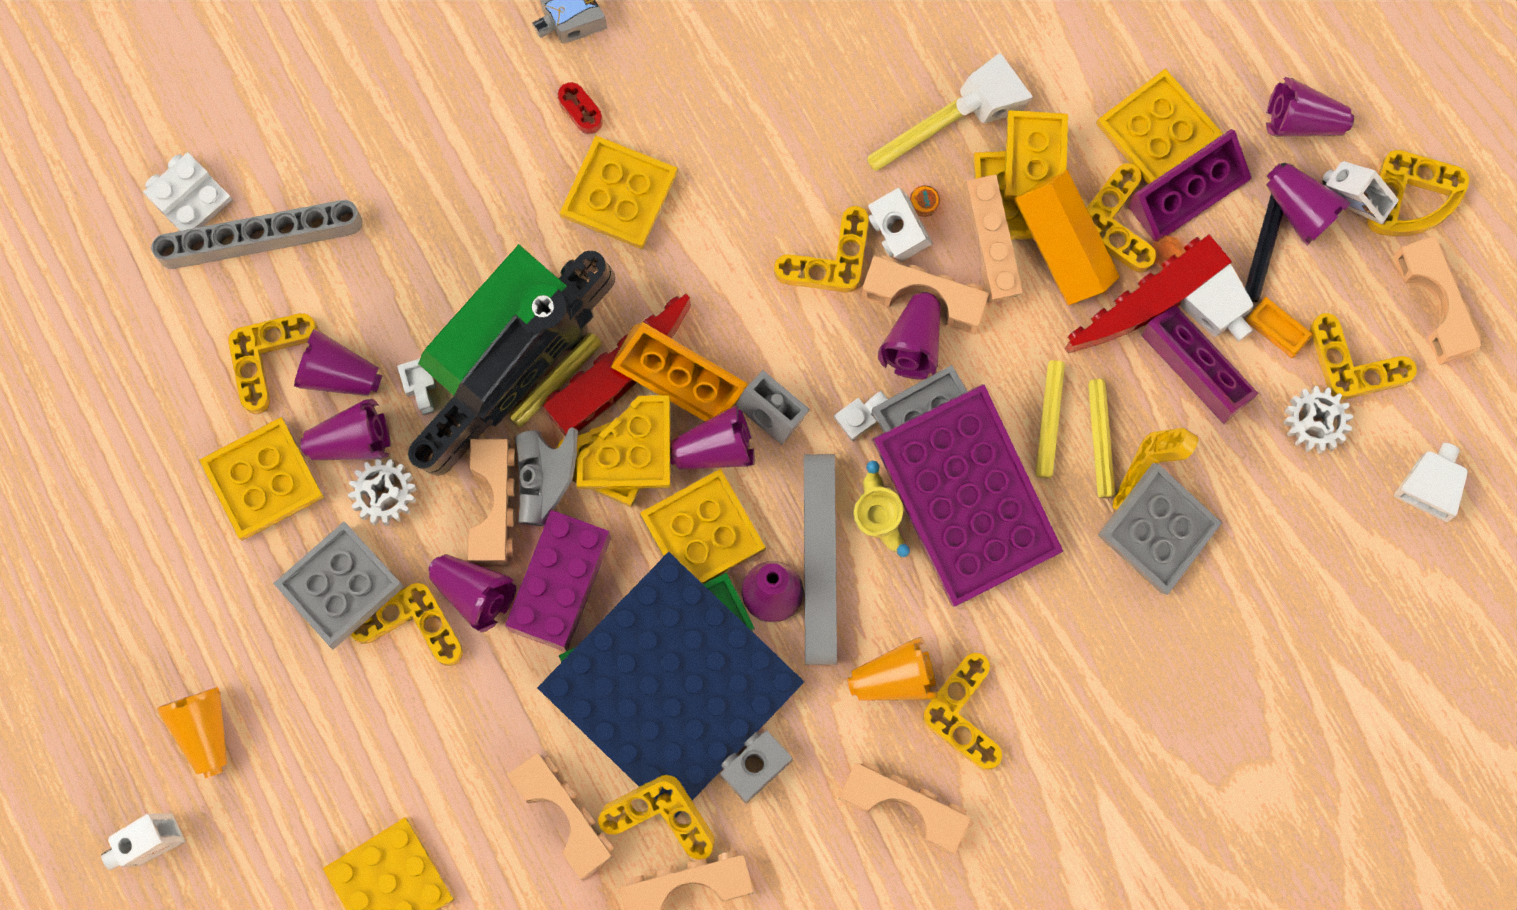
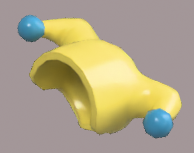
M872 460L867 463L866 467L868 472L863 480L864 493L855 503L853 511L854 521L859 530L864 534L880 538L889 550L897 552L900 557H906L910 553V548L904 544L898 528L904 512L902 501L891 489L884 488L882 478L878 473L880 465L877 461Z

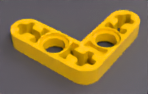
M1124 163L1114 171L1088 205L1087 210L1091 219L1096 218L1098 220L1095 227L1099 235H1101L1102 230L1104 231L1106 225L1110 227L1106 231L1104 238L1101 237L1108 253L1133 271L1143 273L1151 269L1156 260L1154 248L1114 220L1115 216L1137 189L1141 180L1140 169L1134 164ZM1130 173L1132 179L1124 185L1121 191L1118 186L1123 178L1122 175L1126 176ZM1106 194H1112L1117 198L1118 205L1112 208L1107 207L1103 204L1102 197ZM1114 233L1122 235L1125 239V245L1122 247L1112 246L1109 242V236ZM1130 243H1133L1132 251L1130 250L1128 255L1124 254ZM1146 253V261L1143 260L1141 263H1138L1136 261V254Z
M851 206L843 212L836 260L784 254L774 264L776 279L780 283L838 292L854 291L859 286L869 221L866 210L859 206ZM853 215L859 216V221H862L857 224L856 235L850 234L851 221L849 220L852 219ZM848 242H853L859 246L860 250L857 255L848 256L843 252V246ZM786 263H790L792 269L801 270V264L805 265L804 278H799L800 271H790L789 275H784V271L779 268H784ZM846 263L852 264L850 275L855 278L850 279L849 284L843 283V278L839 277L844 276ZM819 266L825 270L826 275L821 280H813L809 276V270L812 267Z
M298 313L243 326L230 333L228 344L239 398L242 406L248 412L260 414L270 404V395L261 354L307 343L313 329L317 330L315 321L308 314ZM301 322H305L307 326H310L306 328V333L303 335L298 330H295L300 328ZM285 325H288V327H289L290 330H295V331L289 332L290 335L292 336V337L289 338V339H288V333H287L286 329L284 328ZM271 328H277L281 331L280 339L273 343L267 342L265 339L266 332ZM242 336L251 340L246 343L247 352L250 356H244L242 348L236 344L241 342ZM248 363H253L257 366V372L251 378H245L241 374L243 366ZM250 385H254L256 393L262 397L258 399V405L256 406L248 401L252 399Z
M1322 313L1312 322L1310 332L1313 333V343L1327 388H1331V395L1333 397L1340 393L1342 395L1340 400H1345L1404 386L1416 376V364L1411 358L1406 356L1393 357L1354 367L1338 318L1330 313ZM1322 322H1324L1326 326L1332 327V329L1328 333L1329 339L1332 342L1327 343L1326 345H1323V343H1325L1328 339L1326 331L1319 330V327L1321 326ZM1327 350H1338L1342 355V361L1338 364L1331 363L1326 357ZM1399 364L1402 369L1407 368L1408 370L1404 378L1401 373L1393 374L1389 378L1387 376V373L1393 372ZM1343 367L1346 370H1343L1340 374L1342 381L1349 382L1350 384L1346 391L1342 387L1337 388L1336 386L1340 381L1338 370ZM1372 370L1379 375L1380 382L1378 385H1370L1365 381L1364 374L1366 371Z
M1186 428L1154 431L1146 435L1113 500V509L1117 510L1152 463L1159 464L1160 462L1185 460L1191 456L1197 447L1198 436Z
M414 583L400 590L376 612L377 619L384 627L379 629L374 624L368 628L369 634L365 637L361 633L356 634L360 628L350 635L356 642L368 644L414 619L439 663L445 666H452L457 664L463 656L462 646L432 592L422 583ZM415 591H418L420 594L426 592V595L423 597L426 607L428 609L432 605L435 607L425 611L419 618L417 614L422 613V609L416 602L411 603V600L414 599L413 593ZM390 605L397 606L400 611L398 618L392 622L385 621L382 616L384 609ZM432 616H437L442 621L440 630L435 633H429L425 629L426 620ZM370 617L364 623L366 625H369L375 620L372 617ZM447 631L450 635L444 636L446 643L450 647L456 646V649L452 651L454 656L450 659L446 655L440 656L444 649L438 640L434 644L432 643V640L441 638Z
M974 652L968 654L938 691L937 698L932 699L923 713V721L928 729L975 766L989 771L999 765L1002 759L1001 748L958 714L990 671V663L986 656ZM979 660L982 663L980 669L983 673H974L969 681L975 683V685L971 687L965 679L958 677L957 674L961 672L965 676L970 670V665L967 663L969 661L975 663ZM954 683L962 685L965 689L964 698L958 701L951 699L947 693L948 687ZM931 709L935 712L939 709L943 710L942 717L948 723H950L952 717L958 721L951 726L947 735L942 732L947 727L940 721L936 722V724L930 721L932 715L929 711ZM964 727L970 731L971 740L968 744L960 745L954 740L953 733L957 728ZM977 737L982 740L978 745L981 749L986 751L991 748L994 750L992 755L995 759L994 763L992 761L983 763L980 760L982 754L976 749L973 751V754L967 751L974 745Z
M671 775L660 776L607 803L598 817L600 829L607 834L616 835L661 813L685 852L696 860L709 857L715 845V837L681 783ZM662 786L666 790H673L671 796H669L667 793H664L658 796L655 802L654 797L660 793ZM636 798L643 799L647 803L648 809L643 812L635 810L631 804L632 800ZM623 809L625 810V814L620 816L618 823L615 820L609 821L607 819L609 814L612 817H616L622 813ZM685 811L691 816L692 820L688 824H681L676 820L675 813ZM695 839L699 842L705 841V847L703 848L701 845L695 846Z

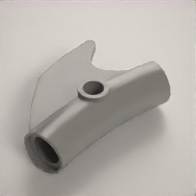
M570 428L561 446L557 449H552L543 440L540 431H525L514 437L520 479L518 523L545 526L550 511L554 510L573 480L577 456V429Z

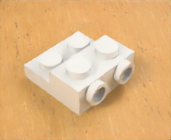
M188 152L184 156L181 154L174 156L168 163L169 169L161 176L155 174L150 177L145 184L146 189L143 191L154 206L179 231L203 227L233 200Z

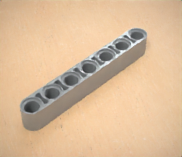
M340 200L162 234L154 239L151 250L165 268L176 269L353 235L361 229L362 218L354 203L348 200ZM344 214H353V217L350 221H340L341 217ZM314 220H324L321 226L317 228L311 227ZM294 225L289 233H281L284 226ZM258 230L264 231L260 238L252 239L254 232ZM234 236L230 244L222 245L226 237ZM204 241L201 249L197 251L192 250L197 242ZM174 247L171 255L163 256V252L167 248Z
M804 454L805 665H837L835 454Z

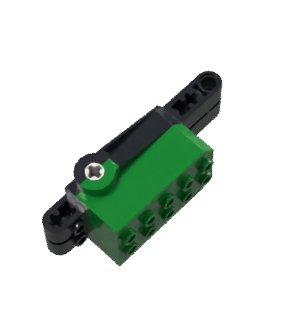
M518 244L424 349L418 364L445 387L453 397L409 447V460L414 466L432 475L440 476L446 474L470 448V439H478L490 425L497 426L545 371L565 351L572 350L587 335V324L594 317L592 310L610 291L616 278L613 269L600 253L589 250L580 254L575 261L573 259L568 261L560 272L562 275L558 279ZM433 453V457L429 461V457Z

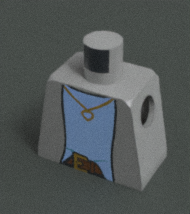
M540 0L545 16L532 22V26L539 38L555 31L560 41L565 44L607 28L605 15L595 0Z

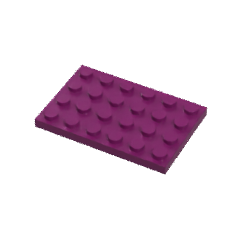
M981 384L872 438L951 606L956 607L1064 552L985 384Z

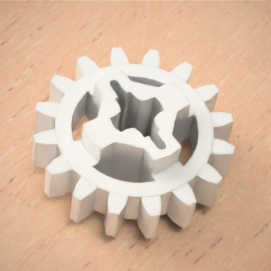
M1314 386L1311 394L1305 388L1299 393L1300 397L1294 396L1290 400L1293 406H1288L1285 409V413L1291 417L1286 418L1283 423L1292 427L1287 436L1296 435L1295 445L1298 446L1302 442L1305 443L1306 452L1316 447L1318 454H1322L1326 446L1330 451H1333L1337 447V443L1342 444L1347 439L1344 434H1348L1352 430V427L1346 423L1353 419V415L1345 414V410L1350 405L1349 403L1340 404L1339 400L1342 396L1340 393L1335 397L1330 396L1331 388H1327L1323 393H1320L1319 387ZM1301 407H1303L1304 418L1299 422V412ZM1313 417H1315L1316 419L1321 417L1323 422H1315L1313 420ZM1337 418V428L1334 433L1333 430L1335 428L1332 424L1333 420Z
M377 459L373 467L368 462H365L366 471L362 473L356 470L355 474L359 479L349 482V485L355 491L348 493V497L350 500H357L351 507L354 511L361 510L359 516L362 520H366L370 516V522L373 525H376L379 519H382L384 525L389 526L390 518L392 517L397 522H400L399 513L409 514L410 510L406 506L407 503L416 502V499L410 493L417 491V487L415 484H408L413 479L411 473L403 474L406 468L402 464L394 468L395 464L392 459H388L386 465H383L382 461ZM379 474L377 477L369 481L371 477ZM394 476L401 481L402 490L394 487ZM385 486L389 492L388 494L382 493L380 498L376 492L377 490L383 491ZM363 494L371 497V508L364 503ZM394 503H396V505H395L394 507H392L391 509L386 510L387 507H389V506L393 505Z

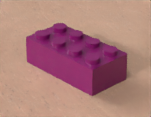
M551 510L505 624L508 631L567 652L611 541L610 532Z

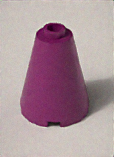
M1284 77L1285 82H1278L1275 86L1267 107V113L1272 114L1271 123L1266 122L1268 134L1276 137L1343 136L1347 131L1351 130L1354 123V115L1350 107L1293 78Z
M1279 163L1266 176L1270 180L1266 186L1306 246L1339 217L1338 214L1343 209L1346 210L1351 204L1345 197L1289 163L1284 167Z
M922 292L913 295L879 348V362L885 368L887 364L894 367V374L919 380L927 379L930 373L932 375L936 374L939 354L941 304L933 294Z
M313 329L307 342L309 347L307 346L303 353L293 387L369 396L371 391L377 393L383 376L377 374L379 368L324 333Z
M374 399L363 400L306 430L303 438L300 440L302 452L305 456H309L311 460H377L386 458L389 453L385 452V448L390 447L391 441L384 413L377 414L374 407L379 406V404Z
M738 406L731 407L672 439L670 447L671 465L676 464L679 470L748 467L754 465V448L748 449L749 439L752 438L742 410H738Z
M448 554L436 557L429 565L430 581L470 626L478 632H486L498 623L494 618L500 612L506 614L513 602L516 585L512 583L514 580L507 575Z
M766 561L756 565L747 573L742 584L744 605L750 614L765 622L785 621L795 614L803 599L804 590L800 576L791 566L779 561Z

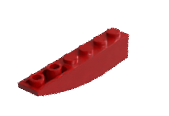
M1210 234L1202 240L1197 236L1184 247L1186 250L1184 254L1178 258L1174 254L1161 264L1163 270L1155 276L1150 272L1137 283L1140 286L1133 293H1130L1129 290L1122 293L1114 301L1116 306L1111 310L1107 311L1103 308L1091 318L1093 323L1086 329L1080 326L1067 337L1070 341L1066 345L1065 350L1067 353H1072L1097 346L1147 325L1152 319L1172 307L1180 306L1182 300L1231 264L1232 260Z
M684 294L681 298L678 296L672 298L664 306L665 310L658 316L651 315L643 322L672 339L691 307L690 297ZM627 335L618 341V347L609 354L604 352L594 360L593 367L586 372L582 370L575 374L569 381L570 385L562 391L560 389L555 390L546 398L545 401L547 403L543 405L545 413L564 436H566L570 428H575L580 432L613 406L637 383L611 367Z

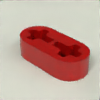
M574 82L563 84L558 90V101L561 108L583 133L594 134L598 132L603 124L600 109L580 85ZM567 93H570L571 95L576 94L578 102L577 106L573 103L572 100H567ZM582 111H585L590 117L595 115V122L593 124L588 121L584 123Z

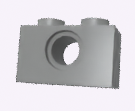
M764 370L745 388L735 405L781 445L801 424L810 410Z
M767 730L762 735L758 731L754 733L744 743L747 748L739 756L733 753L721 764L724 770L720 773V776L746 804L793 760L792 756ZM750 757L760 758L764 764L762 770L757 773L749 772L745 767L747 759Z

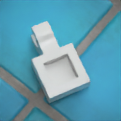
M420 359L398 365L402 385L407 397L415 395L418 408L422 411L423 415L435 412L428 390L437 388L434 378L418 364Z
M882 391L871 397L865 404L857 398L836 413L834 418L851 441H854L877 424L871 410L888 399Z

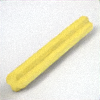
M957 99L867 157L869 166L874 171H878L962 117L963 115L959 112L956 105Z
M588 333L509 414L510 420L518 427H522L546 402V398L552 392L559 389L601 346L600 339L595 334Z
M1050 360L1047 368L1036 465V476L1044 479L1052 477L1065 369V363L1059 360Z
M1092 379L1088 384L1097 494L1099 498H1110L1115 495L1106 381L1104 379Z

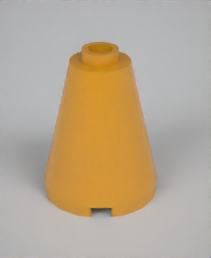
M922 637L914 638L853 669L852 677L847 678L851 695H857L859 701L936 699L937 692H931V687L936 686L931 659L928 651L922 652L920 645L925 644Z
M218 687L157 708L161 719L196 775L203 773L204 778H209L223 772L222 766L227 764L221 693Z

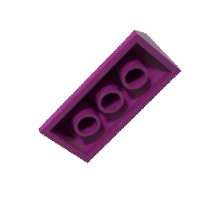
M1230 129L1134 194L1128 208L1153 241L1159 242L1252 179L1235 130Z
M1172 307L1147 324L1141 336L1223 424L1259 394L1178 307Z

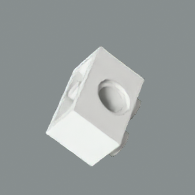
M898 187L868 205L872 213L868 216L869 220L877 232L881 230L886 239L882 241V244L890 257L894 256L900 261H904L933 244L907 193ZM903 219L904 225L902 230L893 233L892 226L894 222Z

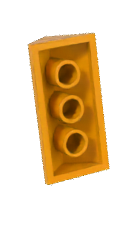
M1064 170L1014 198L1067 305L1105 292L1120 277L1068 170Z
M644 322L632 326L611 366L613 369L658 395H670L672 403L704 421L731 408L748 386V383Z

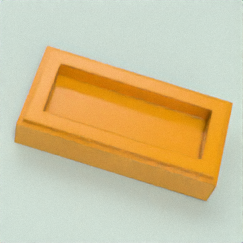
M1266 296L1245 320L1292 359L1313 335V333Z

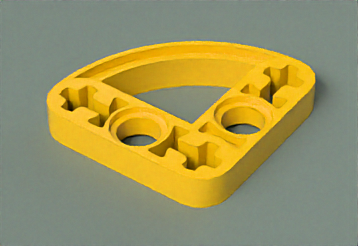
M1393 150L1389 152L1381 163L1378 175L1386 185H1391L1396 189V197L1399 201L1387 216L1386 220L1388 221L1384 225L1367 218L1368 227L1377 234L1399 237L1420 234L1436 227L1451 215L1464 198L1469 186L1470 177L1468 173L1459 166L1406 151ZM1394 159L1399 161L1398 164L1401 166L1399 170L1393 169L1394 165L1392 162ZM1412 163V164H1414V166L1412 167V169H1411V171H1410V175H1409V174H1407V172H1408L1409 169H1410V168H1408V167H1409V165ZM1422 166L1428 167L1432 171V179L1424 180L1420 178L1417 173L1418 168ZM1440 172H1443V174L1440 177L1443 179L1439 183H1437L1436 181L1440 176ZM1452 176L1457 177L1456 182L1459 184L1456 187L1451 186L1452 181L1449 179ZM1406 184L1449 196L1441 207L1426 216L1412 220H1397Z

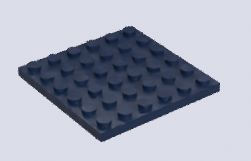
M668 551L537 689L639 787L660 776L671 775L677 778L693 801L723 769L721 764L733 753L737 754L745 746L744 743L764 726L805 681ZM662 786L660 793L654 797L655 802L658 796L664 793H667L669 796H671L673 790H666ZM682 811L676 812V813H675V818H676Z

